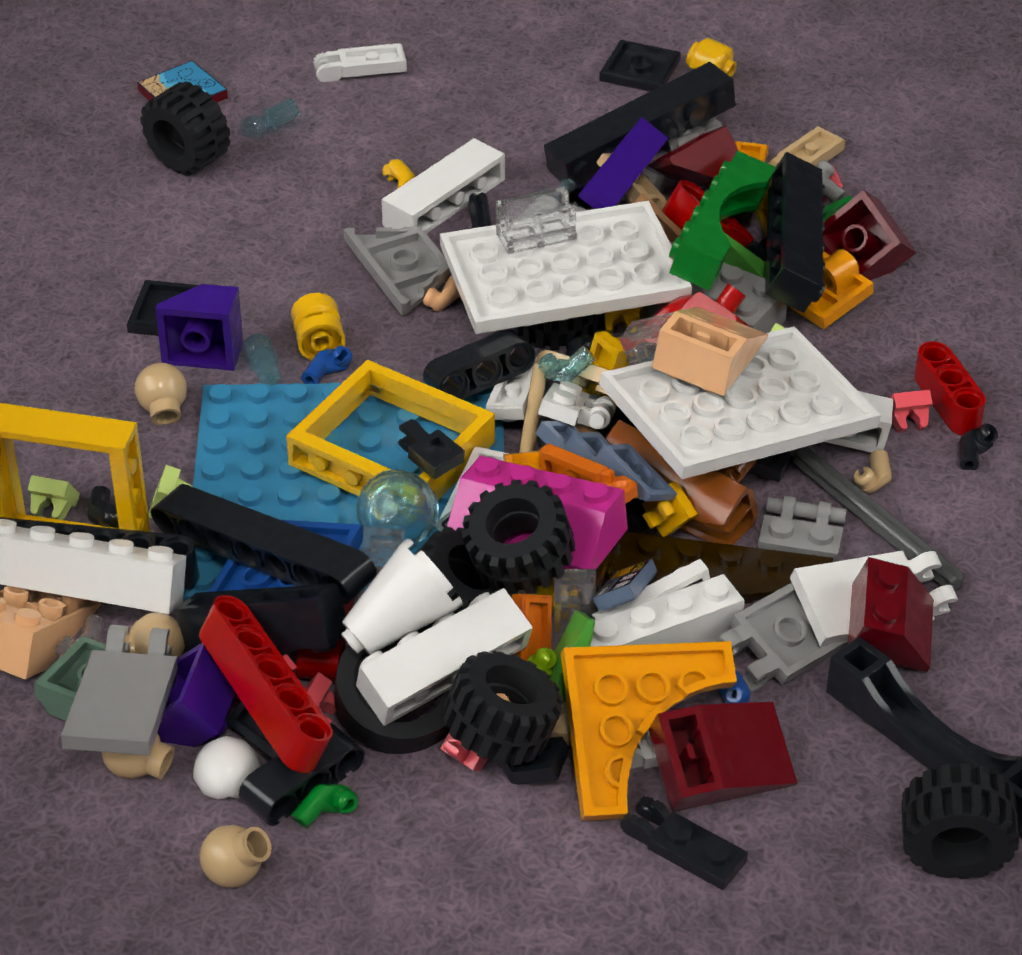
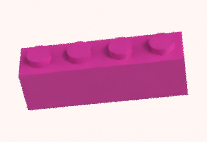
M479 456L459 481L447 527H452L455 531L458 527L464 528L462 524L464 516L470 515L468 507L472 502H479L481 500L479 495L487 490L490 493L495 490L494 485L503 482L504 486L511 485V480L518 479L521 480L522 484H526L529 480L536 481L539 488L546 485L552 489L554 495H558L561 499L575 541V551L571 552L573 560L570 566H563L564 570L591 577L628 529L624 489L569 477L565 474L535 469L526 465L497 460L493 457ZM534 531L517 532L508 537L504 544L521 542L531 536Z

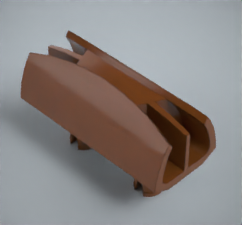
M618 420L608 434L606 440L610 444H630L668 484L674 481L678 482L698 515L679 529L708 542L734 545L756 524L758 510L754 491L739 483L748 471L755 466L756 460L681 479L637 428Z

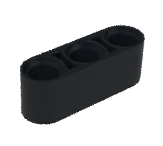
M501 330L433 359L424 369L423 380L425 384L464 399L525 373L534 364L536 351L531 344L514 331ZM449 376V379L443 384L444 380Z
M329 723L333 730V735L319 763L312 772L300 773L287 767L277 755L245 778L239 788V798L268 825L276 826L280 823L278 819L291 816L293 811L316 785L338 784L348 777L345 775L350 770L352 772L357 771L365 757L364 749L336 725Z

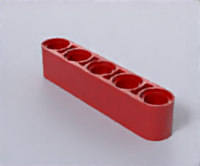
M230 595L218 596L214 600L199 631L201 642L281 761L294 771L300 773L312 772L319 763L333 735L330 724L248 606L236 597Z

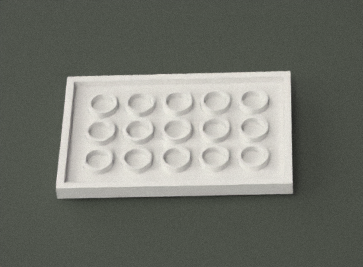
M649 201L440 234L441 249L475 334L491 333L498 330L522 326L527 327L534 324L669 303L679 297L692 295L690 282L669 273L674 259L668 257L672 246Z
M795 326L767 333L769 335L766 342L724 396L707 392L699 386L681 379L672 378L666 373L652 368L653 360L602 372L599 383L601 388L681 479L874 429L879 426L881 414Z

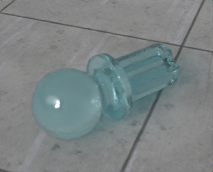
M288 98L270 109L264 107L265 115L247 116L242 122L241 131L245 136L252 138L265 135L271 126L276 132L278 131V126L300 114L299 108L292 98Z
M252 334L245 340L243 346L244 354L248 358V364L251 370L256 372L261 384L276 385V381L281 378V374L277 366L278 356L273 350V344L269 337L264 334Z

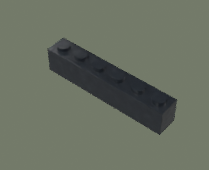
M708 62L545 144L544 151L547 169L568 189L574 185L586 183L601 168L596 162L602 153H613L641 117L668 137V141L735 107L733 78L712 62Z
M786 151L777 164L768 186L765 294L804 313L811 302L816 303L821 298L825 290V283L823 282V271L825 269V262H823V251L825 248V242H823V231L825 228V223H823V212L825 209L823 193L825 185H823L822 169Z

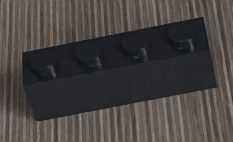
M337 583L199 592L175 609L187 652L202 643L199 631L214 600L221 595H230L243 601L281 655L290 654L299 649H311L313 653L329 651L336 647V642L342 638L341 634L346 630L342 623L346 613Z

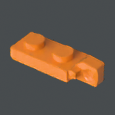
M550 443L539 449L541 468L544 471L565 474L569 477L624 489L625 504L638 497L637 483L626 476H615V471L611 468L608 469L604 465Z

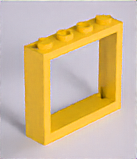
M367 359L286 435L288 465L414 522H418L459 480L474 447L489 449L495 443V413ZM372 395L460 433L454 442L465 450V457L462 464L435 480L424 471L414 480L324 439Z
M0 403V517L104 527L101 525L26 515L13 443L14 439L109 453L119 528L115 529L151 532L137 422Z

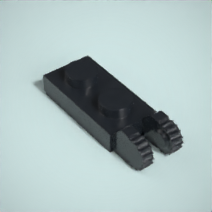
M644 796L636 803V811L641 815V818L633 813H628L620 823V828L623 829V832L647 845L648 850L721 890L727 887L747 863V851L673 811L670 813L664 803L654 800L653 797ZM649 821L658 825L659 827L656 830H654Z

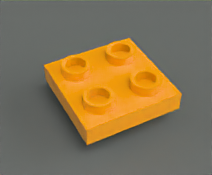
M843 249L837 250L832 255L823 251V262H825L823 282L825 283V290L821 298L816 303L811 302L804 313L788 306L823 330L872 295L874 290V282L859 274V267L855 258Z

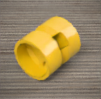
M318 292L309 293L300 297L294 303L291 309V317L296 332L298 349L302 356L312 361L315 355L322 350L345 346V334L340 321L338 306L332 297Z

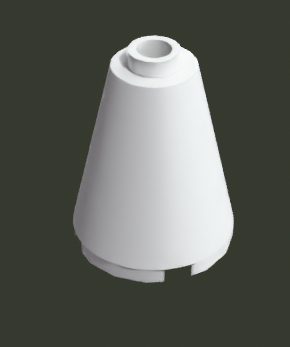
M406 539L400 544L342 621L346 630L341 635L357 654L364 649L371 655L400 640L407 634L417 631L457 610L463 605L460 596L454 601L448 596L447 593L453 589V586L422 550L416 555L409 550L414 544L410 539Z

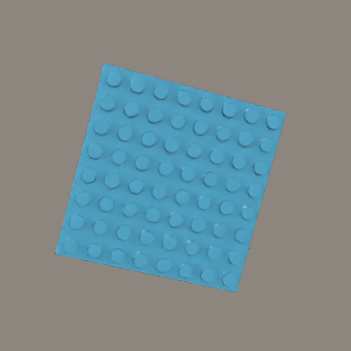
M342 383L203 385L193 480L194 488L279 520L361 524L365 539L359 550L364 552L373 561L377 569V575L400 544L406 539L414 542L409 550L415 555L426 540L438 530L434 523L440 519L457 482L418 522H414L288 465L286 435ZM494 386L462 400L485 409ZM370 395L324 440L415 480L423 470L408 458V452L404 451L398 444L399 440L406 436L399 430V426L413 419L428 434L439 429L452 441L460 433ZM495 420V443L489 448L490 450L504 452V425L502 420ZM195 546L200 576L195 585L184 589L183 601L188 600L195 593L208 592L228 559ZM372 581L359 593V599Z

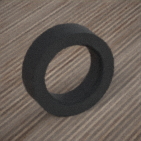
M424 626L417 631L420 634L429 628ZM400 640L380 649L379 651H382L383 653L389 651L390 649L396 647ZM348 644L338 664L334 687V702L342 724L356 740L382 753L408 754L427 749L448 735L450 728L444 724L443 718L445 715L442 711L450 690L441 694V699L437 706L424 717L406 722L393 721L383 726L377 715L366 705L356 686L359 666L369 654L364 649L357 654Z

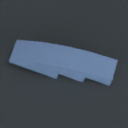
M542 421L535 433L546 444L550 443L604 465L608 469L611 468L615 471V476H626L637 483L638 499L644 501L674 500L677 496L675 490L630 444H610L599 432L580 433L575 426L560 421Z

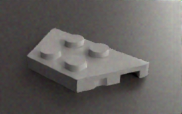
M376 227V235H356L355 228L344 229V241L402 316L408 314L423 301L429 288L438 289L452 275L444 255L421 227H404L401 229Z

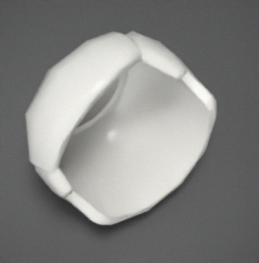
M224 736L207 743L199 751L194 763L193 779L206 796L215 799H225L227 797L240 799L239 788L242 782L250 773L262 766V763L257 753L245 740Z

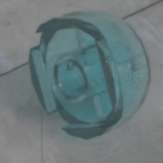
M400 469L382 471L371 477L360 490L356 502L357 521L362 525L364 534L376 545L396 551L402 542L410 539L414 542L409 549L411 550L418 545L416 544L420 543L426 536L429 537L434 531V525L439 517L438 498L435 492L431 490L430 485L417 474Z

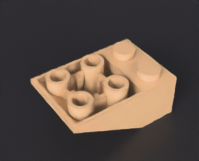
M700 307L678 310L673 313L659 331L652 368L664 372L672 378L681 379L699 386L707 392L724 396L766 342L769 334Z
M6 586L3 590H0V670L25 680L45 671L100 607L101 602Z

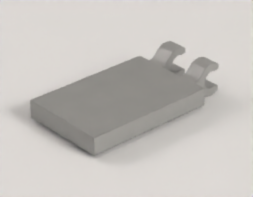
M792 583L733 615L729 623L733 629L726 631L719 637L721 642L731 641L733 658L748 646L760 659L747 666L746 671L749 674L743 677L750 689V694L764 686L772 677H775L781 685H784L827 660L848 645V642H841L820 647Z
M110 625L105 651L92 650L61 734L62 749L150 756L178 670L177 656H170L171 646H167L170 629L152 628L149 637L148 653L141 654L129 653L130 643L125 642L128 626Z

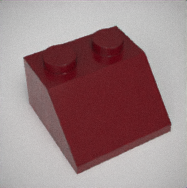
M723 126L695 137L649 163L647 166L665 175L667 178L676 181L687 180L695 185L705 183L706 187H709L715 175L719 174L724 161L731 162L739 150L727 127Z
M864 189L823 222L825 223L823 231L824 252L832 255L839 249L848 251L858 264L859 274L869 280L892 273L917 253L882 202Z
M868 557L852 583L848 644L860 636L889 657L894 664L928 672L931 661L934 599L909 567Z

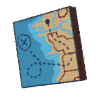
M193 60L137 82L138 92L149 101L176 83H184L185 81L191 82L193 86L195 84L200 86L217 103L228 99L227 89Z

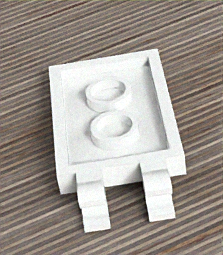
M903 551L795 568L790 576V580L820 647L848 642L852 583L868 557L907 566L920 582H926L934 578L931 569L942 566L936 552L928 551L911 560H907ZM944 585L929 592L934 599L933 621L935 619L934 616L950 612L947 603L957 602L958 598L952 585Z

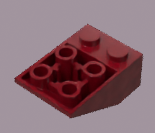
M773 701L703 704L662 712L656 715L648 729L671 812L798 784Z

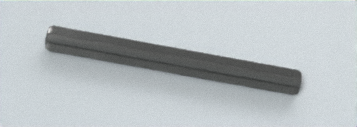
M804 447L796 450L792 461L798 469L896 550L903 551L908 560L922 553L935 551L811 448ZM935 551L942 566L931 569L934 575L933 580L940 586L952 585L954 591L956 589L959 590L965 580L964 573Z

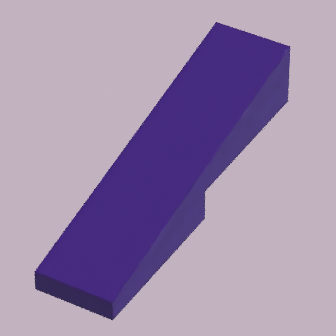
M641 117L580 192L578 197L594 209L616 206L667 141L668 137Z

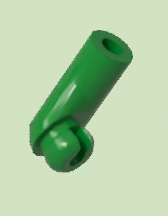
M319 784L309 792L293 811L291 817L294 821L308 829L322 812L352 813L358 805V796L351 788L343 784Z

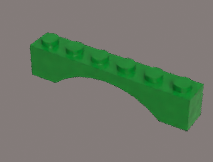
M740 151L736 152L731 162L725 160L719 174L715 175L709 190L705 191L700 204L695 207L690 221L685 223L680 237H677L672 245L668 257L674 259L669 273L710 291L720 274L731 246L724 234L720 221L742 212L756 211L766 194L776 167Z

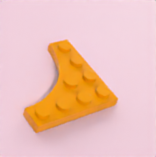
M731 641L563 648L560 654L581 821L622 819L628 814V778L634 752L642 737L650 728L658 713L666 712L676 704L697 694L715 689L732 688L736 684L737 678Z

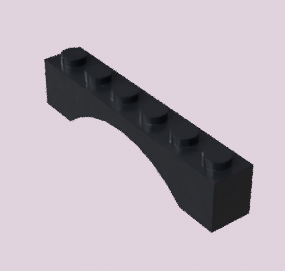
M860 636L830 657L826 692L928 769L937 770L940 769V765L960 766V763L970 764V767L974 768L979 766L989 768L990 774L999 773L1003 776L1004 782L1011 784L1014 795H1016L1018 835L1022 838V756H1009L987 750L953 731L921 702L902 678L893 661Z

